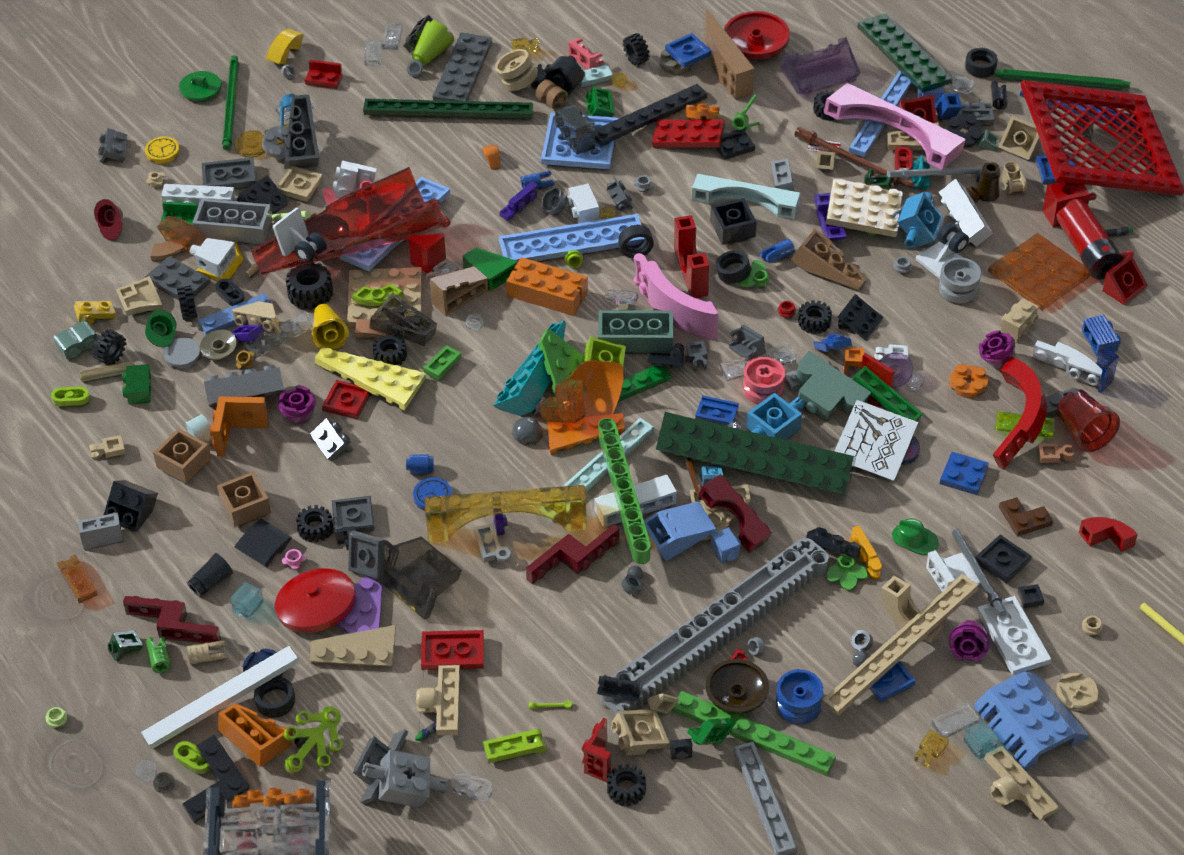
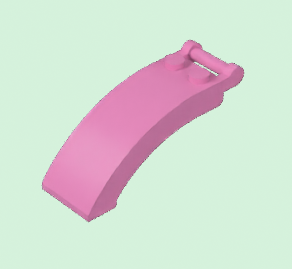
M636 254L634 256V263L636 264L634 285L639 287L640 293L645 295L651 307L662 311H673V325L685 332L706 339H717L718 312L712 302L696 299L680 291L668 281L655 261L648 262L643 254Z

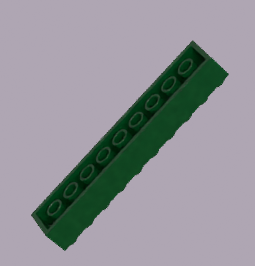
M668 412L664 413L656 446L658 451L843 495L848 494L856 457L853 455Z

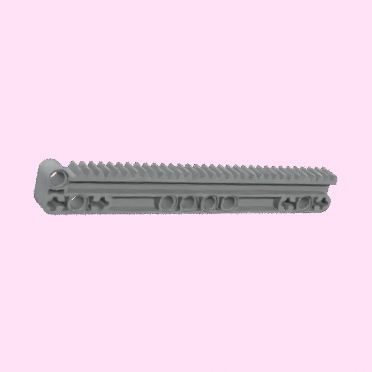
M809 538L798 540L612 676L620 680H638V683H642L643 686L638 702L600 695V704L604 708L613 711L615 716L618 711L637 710V707L642 709L643 703L649 704L648 698L661 694L662 689L667 691L668 684L673 686L674 680L680 681L681 675L687 676V671L692 672L693 666L698 668L699 662H705V657L711 658V652L716 654L717 648L722 650L723 643L729 645V639L734 641L735 635L741 636V630L746 632L747 626L753 627V621L758 623L759 617L764 619L765 613L770 614L771 608L776 610L777 604L782 605L783 600H789V595L793 597L795 591L800 592L801 587H806V582L811 584L814 575H825L828 571V553Z

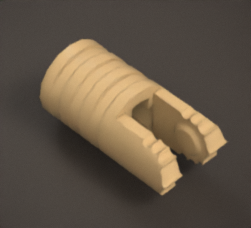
M225 641L187 646L189 664L227 659L225 653L211 655L209 653L210 649L224 647Z

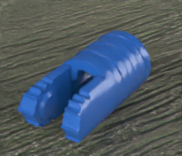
M551 171L521 176L522 189L531 182L537 184V189L555 185L553 180L541 181V179L550 177L552 175Z
M786 239L763 250L760 253V257L768 263H772L794 254L795 247L790 239Z

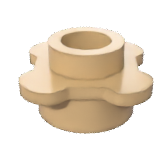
M148 173L149 177L146 180L148 185L154 188L163 185L165 173Z

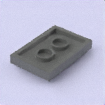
M254 157L202 163L203 186L241 188L256 183Z
M171 256L167 257L145 276V278L150 276L154 287L179 300L178 287L191 285L193 297H195L210 284L208 277Z

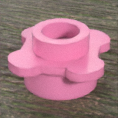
M291 549L286 553V558L282 559L283 565H289L293 570H297L299 565L306 561V556L304 554L301 555V552L297 549Z

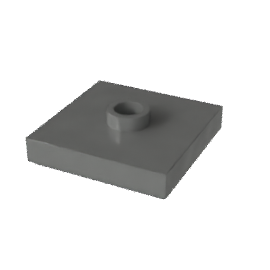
M371 496L331 500L334 532L336 529L354 526L357 532L374 530Z
M357 531L349 532L348 570L378 580L382 579L384 571V539Z

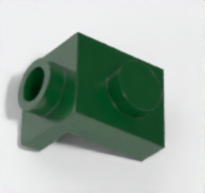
M869 168L864 176V181L866 185H876L882 189L890 190L893 178H888L887 175L875 176L873 168Z

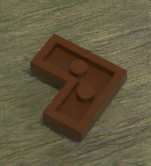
M1018 497L999 503V509L1016 536L1049 527L1053 524V519L1045 506L1026 511Z

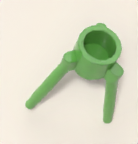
M756 94L740 114L736 112L731 122L736 129L741 130L745 128L748 130L750 127L760 124L759 121L749 124V118L746 115L757 98Z

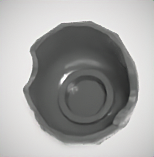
M556 187L548 190L542 198V209L549 214L562 212L567 204L565 193Z
M524 417L513 424L512 435L516 441L524 445L528 442L537 444L543 436V430L536 419Z

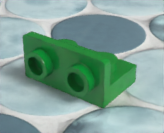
M593 86L585 97L588 115L596 116V114H599L603 117H613L615 111L611 91Z
M730 718L708 719L701 727L689 728L687 733L691 736V740L698 745L721 744L735 725V722Z

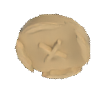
M1069 673L1062 676L1057 683L1056 696L1069 710L1080 712L1091 709L1096 704L1099 694L1097 684L1090 677L1082 676L1083 674Z

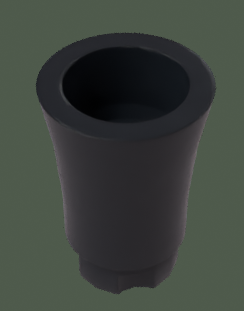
M214 553L192 575L187 585L199 597L203 593H207L222 580L233 575V570L221 555Z

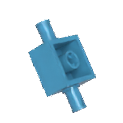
M923 192L907 198L897 221L900 227L907 233L904 244L908 248H914L915 245L919 247L935 241L943 221V215L932 203L934 196L929 192Z
M773 393L747 412V428L754 433L786 440L801 429L802 413L799 410L805 407V402L803 399L800 400V397H797L791 403H787L776 393Z

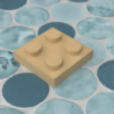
M291 166L277 185V188L285 196L308 202L323 181V175Z

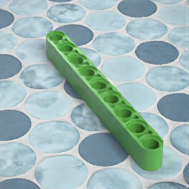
M604 418L598 423L599 441L631 555L635 563L646 564L651 559V543L616 423L611 418Z

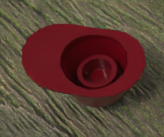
M100 200L94 208L95 220L104 238L108 240L116 239L122 231L123 212L111 200Z

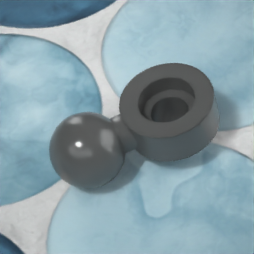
M631 566L621 583L627 594L637 595L643 588V583L640 580L643 576V571L639 566Z
M858 630L851 637V644L857 650L852 659L856 667H859L869 658L865 651H868L873 644V637L865 630Z

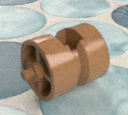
M550 80L541 82L536 90V98L547 103L553 110L562 108L568 98L567 92Z

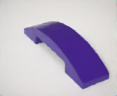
M831 193L814 194L816 211L824 236L831 241L846 239L843 227L826 224Z

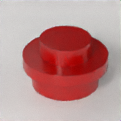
M783 301L778 306V313L782 317L789 318L796 314V307L791 301Z

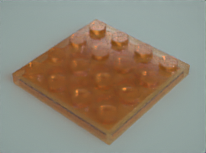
M1039 233L1023 242L988 268L989 273L1029 302L1037 305L1040 310H1044L1091 276L1082 263Z

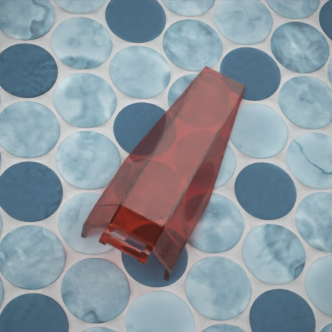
M408 167L339 198L326 206V210L318 215L316 213L312 214L311 219L304 222L308 234L318 233L321 235L327 247L322 253L317 254L315 252L310 263L407 240L408 236L425 235L440 227H448L451 221L445 216L440 207L441 203L437 198L424 202L411 169ZM276 237L251 250L262 275L308 264L306 263L308 259H299L295 250L288 256H283Z

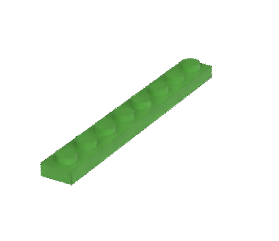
M683 691L677 697L679 702L672 709L673 712L701 724L708 719L730 718L735 722V725L728 735L747 743L754 741L755 746L825 776L828 775L836 759V755L741 715L722 711L712 703Z

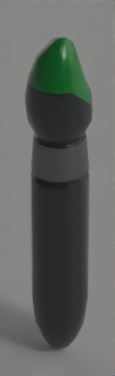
M1122 227L1121 229L1105 230V232L1110 237L1127 235L1133 232V229Z

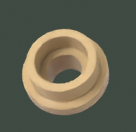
M1088 616L1082 622V630L1088 635H1098L1103 629V624L1097 616Z

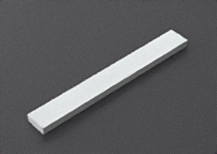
M290 646L141 733L152 750L300 662Z

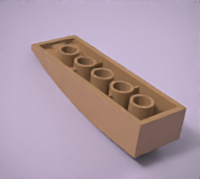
M706 10L705 44L712 51L709 60L720 83L725 86L728 94H731L735 100L752 95L754 67L710 11Z

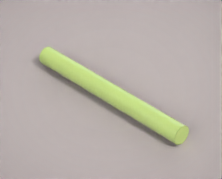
M310 211L301 212L303 219L311 217ZM288 213L273 214V221L281 220Z

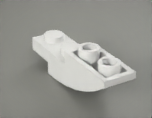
M1037 340L1032 358L1065 369V376L1099 388L1102 387L1105 373L1086 355L1060 342H1057L1056 346H1052Z

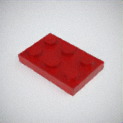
M484 630L422 632L421 670H438L439 665H460V669H484Z

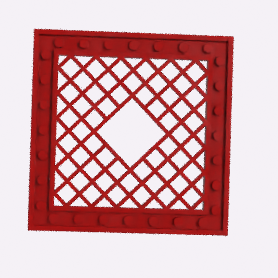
M1027 80L1022 81L1020 84L1056 182L1183 195V184L1145 95ZM1046 102H1051L1055 107H1051ZM1065 103L1071 108L1068 110L1062 104ZM1080 105V106H1082L1083 108H1085L1086 110L1083 111V110H1081L1080 108H1078L1077 106ZM1093 107H1096L1097 109H1099V110L1102 111V112H1101V113H1098L1097 111H1095V110L1092 109V108H1093ZM1059 108V109H1061L1062 111H1064L1065 113L1062 114V113H1060L1059 111H1057L1056 109ZM1111 109V110H1113L1114 112H1116L1117 114L1114 115V114H1112L1111 112H1109L1108 110ZM1075 110L1076 112H1078V113L1081 114V115H1080V116H1077V115L1074 114L1072 111ZM1126 111V112H1128L1129 114H1131L1132 116L1129 117L1128 115H1126V114L1123 113V112ZM1090 112V113H1092L1093 115H1095L1096 117L1093 118V117H1091V116H1090L1089 114H1087V113ZM1054 113L1055 115H1057V116L1060 117V118H1059V119H1056V118L1053 117L1051 114ZM1105 113L1111 119L1108 120L1106 117L1103 116V114ZM1067 115H1070V116H1071L1072 118H1074L1075 120L1072 121V120H1070L1069 118H1067L1066 116H1067ZM1120 115L1121 117H1123V118L1126 119L1127 121L1124 122L1123 120H1121L1120 118H1118V116ZM1082 117L1087 118V119L1090 120L1091 122H1090V123L1086 122L1085 120L1082 119ZM1098 119H1101V120L1104 121L1106 124L1103 125L1102 123H1100V122L1097 121V120H1098ZM1064 120V121H1066L1067 123H1069L1070 125H1069V126H1066L1065 124H1063V123L1060 122V121ZM1115 120L1116 122L1121 124V126H1117L1113 123V121ZM1077 122H1080V123L1083 124L1085 127L1082 128L1081 126H1079V125L1076 124V123H1077ZM1093 123L1121 142L1109 154L1081 136ZM1128 123H1132L1136 126V128L1134 129L1133 127L1128 125ZM1056 125H1059V126L1062 127L1064 130L1061 131V130H1059L1058 128H1056L1055 126H1056ZM1110 125V126L1113 127L1116 131L1113 132L1111 129L1108 128V126ZM1071 127L1076 128V129L1079 130L1080 132H1079V133L1075 132L1074 130L1071 129ZM1123 128H1127L1131 131V133L1129 134L1128 132L1123 130ZM1066 132H1069V133L1072 134L1074 137L1071 138L1070 136H1068V135L1065 134V133H1066ZM1120 132L1121 134H1123L1124 136H1126V138H1125V139L1122 138V137L1119 136L1117 133ZM1133 135H1137L1141 138V140L1139 141L1138 139L1133 137ZM1063 137V138H1065L1066 140H1068L1069 142H1068V143H1065V142L1062 141L1060 138ZM1078 138L1085 144L1081 145L1075 140ZM1128 139L1132 140L1133 142L1136 143V145L1134 146L1133 144H1131V143L1128 142L1127 140H1128ZM1073 144V145H1075L1076 147H1078L1079 149H1078V150H1075V149H1074L1073 147H1071L1070 145ZM1125 144L1126 146L1131 148V150H1127L1122 145ZM1088 145L1089 147H1091V148L1094 149L1095 151H1094V152H1091L1090 150H1088V149L1086 148V146ZM1138 146L1142 147L1143 149L1146 150V152L1144 153L1143 151H1141V150L1138 149L1137 147H1138ZM1065 149H1068L1069 151H1071V152L1073 153V155L1071 156L1070 154H1068V153L1065 152L1064 150H1065ZM1118 149L1121 150V151L1124 152L1126 155L1123 156L1122 154H1120L1119 152H1117V150H1118ZM1081 151H1084V152L1087 153L1089 156L1086 157V156H1084L1083 154H1081L1080 152H1081ZM1133 151L1137 152L1138 154L1141 155V157H1140V158L1137 157V156L1134 155L1132 152H1133ZM1097 152L1100 153V154H1101L1102 156H1104L1105 158H1104V159L1100 158L1099 156L1096 155V153H1097ZM1114 154L1115 156L1120 158V160H1116L1112 157V155ZM1075 156H1078L1079 158H1081V159L1084 160V161L1081 163L1080 161H1078V160L1075 159L1074 157H1075ZM1130 156L1131 158L1136 160V162L1133 163L1127 157ZM1091 158H1094L1095 160H1097V161L1100 162V163L1097 165L1096 163H1094V162L1091 161L1090 159H1091ZM1143 158L1147 159L1148 161L1151 162V164L1149 165L1148 163H1146V162L1143 161L1142 159H1143ZM1106 160H1110V161L1113 162L1115 165H1114V166L1110 165L1109 163L1106 162ZM1072 161L1073 163L1078 165V167L1072 166L1069 162ZM1123 161L1126 162V163L1129 164L1131 167H1130V168L1126 167L1125 165L1122 164V162H1123ZM1088 163L1094 168H1089L1085 164ZM1140 163L1141 165L1146 167V169H1142L1137 164ZM1103 164L1105 167H1107V168L1110 169V170H1105V169H1103V168L1100 167V166ZM1117 167H1120V168L1123 169L1125 172H1121V171H1119V170L1116 169V168H1117ZM1133 168L1136 169V170L1139 171L1141 174L1135 173L1134 171H1132V169H1133ZM1147 171H1152L1156 176L1149 174Z

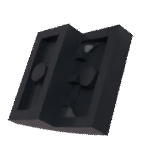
M261 518L244 533L234 547L267 568L277 552L280 554L283 552L292 537Z

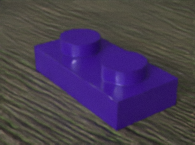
M243 325L233 330L232 333L239 342L247 340L252 342L260 337L259 335L264 332L262 325Z

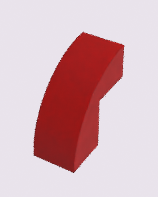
M1092 517L1081 520L1079 534L1089 546L1110 538L1121 552L1135 547L1138 535L1125 523L1107 517Z

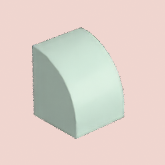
M203 414L186 422L189 434L207 444L212 443L213 436H210V423Z

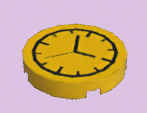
M171 137L154 138L145 146L147 159L154 161L156 164L172 162L180 153L178 142Z

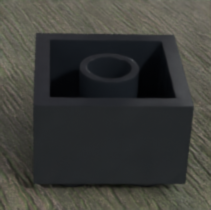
M745 198L711 206L710 222L722 245L756 237L757 221Z

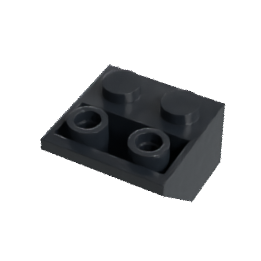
M126 480L113 481L104 515L118 513L121 526L138 531L153 512L158 493Z

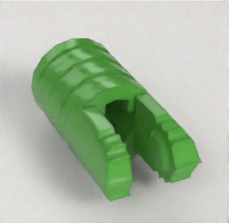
M148 637L146 644L153 672H167L171 664L165 638H160L158 646H155L153 637Z

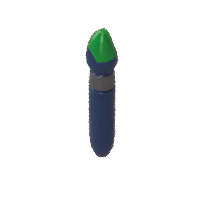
M436 721L426 729H422L415 737V740L423 741L430 734L436 732Z

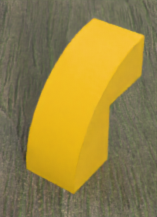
M292 29L282 31L271 44L266 60L286 65L290 49L300 50L304 34Z

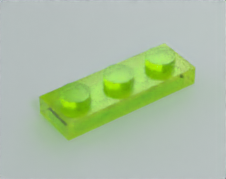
M997 411L995 430L1011 432L1019 422L1022 414ZM1046 417L1043 428L1038 436L1053 438L1054 418Z

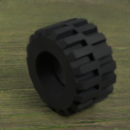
M314 262L298 264L296 268L290 269V272L286 275L288 299H290L291 304H294L295 307L312 310V308H316L320 304H326V302L331 300L333 296L331 274L327 267L322 266V264H315Z

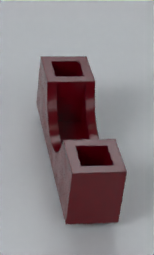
M719 474L703 485L698 495L710 509H725L737 518L740 524L738 538L749 554L767 542L772 534L768 525L760 520L756 512L746 504L743 497L732 488L727 479Z

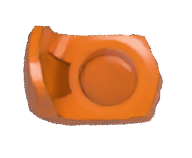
M488 145L483 147L482 152L490 168H499L501 162L498 146Z

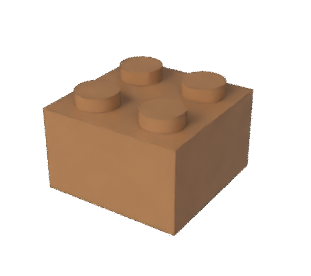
M179 428L153 452L158 469L186 484L211 460L208 444Z
M254 471L217 485L220 501L234 527L271 513L269 498Z

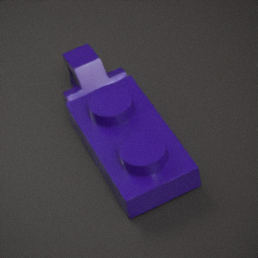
M531 182L509 200V204L500 211V217L509 221L514 218L518 211L521 212L528 203L533 202L537 197V184Z

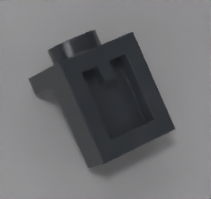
M354 526L335 530L337 544L345 543L347 551L349 550V532L355 531Z

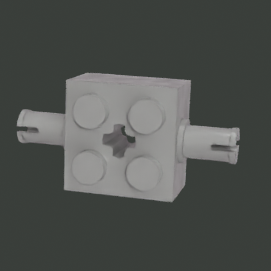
M389 750L381 759L380 766L366 762L362 770L363 777L380 779L379 800L420 808L429 798V790L446 793L448 789V784H445L448 783V779L431 777V758Z

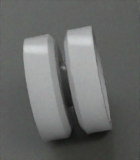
M963 257L947 260L942 265L938 288L941 296L949 302L957 304L973 301L979 291L980 267L976 262Z

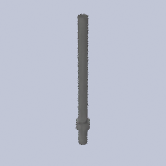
M954 529L952 535L987 593L989 603L995 607L999 616H1005L1007 611L1002 604L999 593L994 591L959 529Z

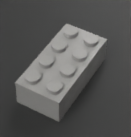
M201 198L193 220L195 238H211L265 245L273 221L270 204Z
M275 365L264 366V370L256 371V368L245 370V374L238 375L237 372L228 373L225 378L220 379L218 376L207 377V381H204L209 406L217 405L219 396L258 397L284 391L280 367L275 368Z

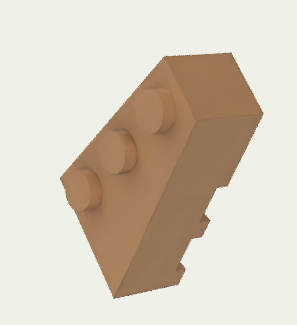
M475 266L430 278L432 305L446 316L487 292L488 278Z

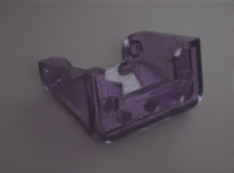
M847 37L838 39L839 43L836 45L829 44L826 49L804 55H799V53L794 55L793 52L785 53L779 65L781 71L798 95L806 96L816 90L845 82L853 83L857 80L861 72Z

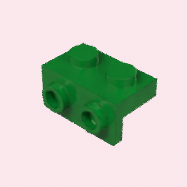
M163 201V215L160 221L161 229L194 231L193 220L198 209L197 203Z

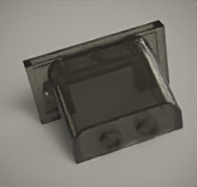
M422 536L396 545H392L387 540H384L383 578L378 581L425 620L430 618L437 596L458 581L462 569Z

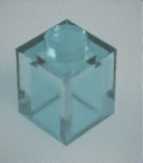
M244 582L230 598L232 610L237 615H243L248 619L264 603L262 590L247 582Z
M982 720L965 730L963 741L979 760L985 757L986 753L997 748L998 738Z

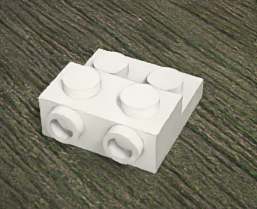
M342 161L341 167L336 169L335 177L338 178V181L333 183L332 192H335L334 197L352 201V197L355 196L357 189L360 188V184L363 181L374 183L377 168Z

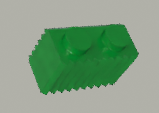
M149 364L126 366V372L123 373V383L126 384V386L122 387L123 397L127 398L130 405L135 403L142 404L143 402L150 403L151 371Z

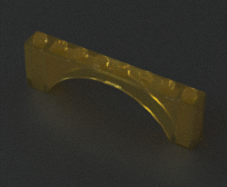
M573 485L425 497L428 541H449L456 531L474 520L489 515L510 512L530 513L549 518L560 524L566 531L587 530L585 486Z

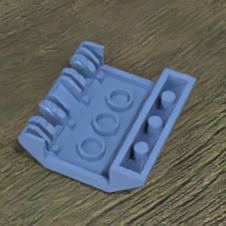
M1023 671L989 688L973 706L978 714H981L983 720L989 719L996 711L998 712L988 725L1008 751H1013L1021 743L1024 744L1014 754V759L1018 761L1024 770L1036 766L1039 755L1066 741L1073 747L1089 738L1088 733L1038 674Z

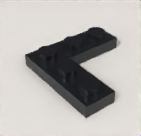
M215 734L196 745L197 751L218 782L182 803L183 808L193 823L210 814L207 806V797H211V788L220 787L225 797V804L234 799V796L250 789L249 784Z

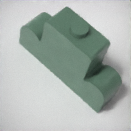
M808 351L798 364L796 379L804 384L799 390L798 397H800V400L803 399L805 407L809 412L815 413L825 421L829 420L840 406H842L846 414L850 415L856 400L868 403L871 394L869 390L812 352Z

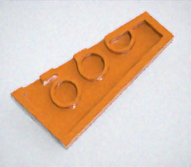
M623 413L547 421L550 455L556 454L557 450L572 449L574 445L584 443V445L592 443V440L599 438L598 423L604 418L613 419L618 433L622 434L625 431Z

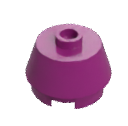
M1000 330L988 333L986 339L979 343L980 357L992 367H1003L1010 357L1015 358L1014 338L1009 333H1001Z
M297 385L295 389L288 391L285 389L281 393L278 408L289 422L301 424L312 417L316 406V398L309 388Z
M973 620L961 622L952 630L948 638L952 654L961 661L963 659L974 660V662L979 661L990 648V639L985 628L979 622Z

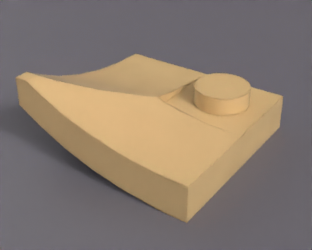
M150 276L116 289L127 316L145 311L164 310Z

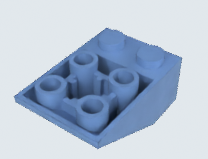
M699 501L658 511L644 520L647 532L665 561L717 531Z

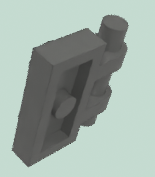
M979 101V103H961L963 108L958 115L973 114L981 125H994L991 103H985L984 101Z

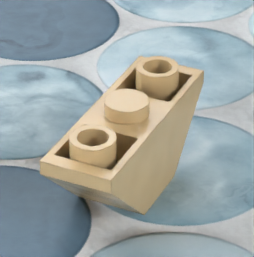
M258 301L232 310L236 326L262 325L264 331L278 334L281 332L274 306L271 303Z

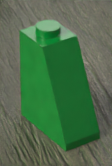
M477 247L462 255L463 269L475 266L488 278V290L490 292L507 281L512 271H515L514 268L518 263L514 259Z

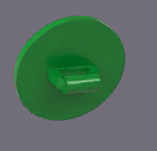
M208 71L190 73L179 84L181 95L192 101L208 100L216 96L221 89L220 78Z

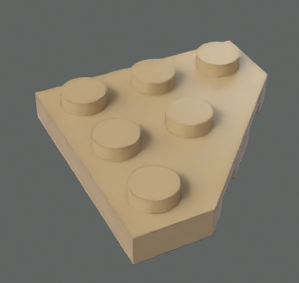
M748 485L732 486L743 497L746 504L750 506L751 499ZM695 489L689 490L690 502H700L717 529L715 532L728 528L737 519L731 512L725 509H710L703 500L698 499ZM711 534L702 540H711Z

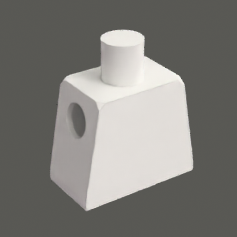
M211 238L206 239L201 247L192 245L190 248V255L195 256L197 267L220 278L237 255L234 242Z

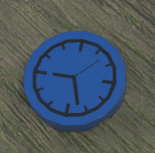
M426 478L420 481L414 488V503L418 508L427 509L428 512L440 511L446 508L450 500H452L451 486L441 478Z

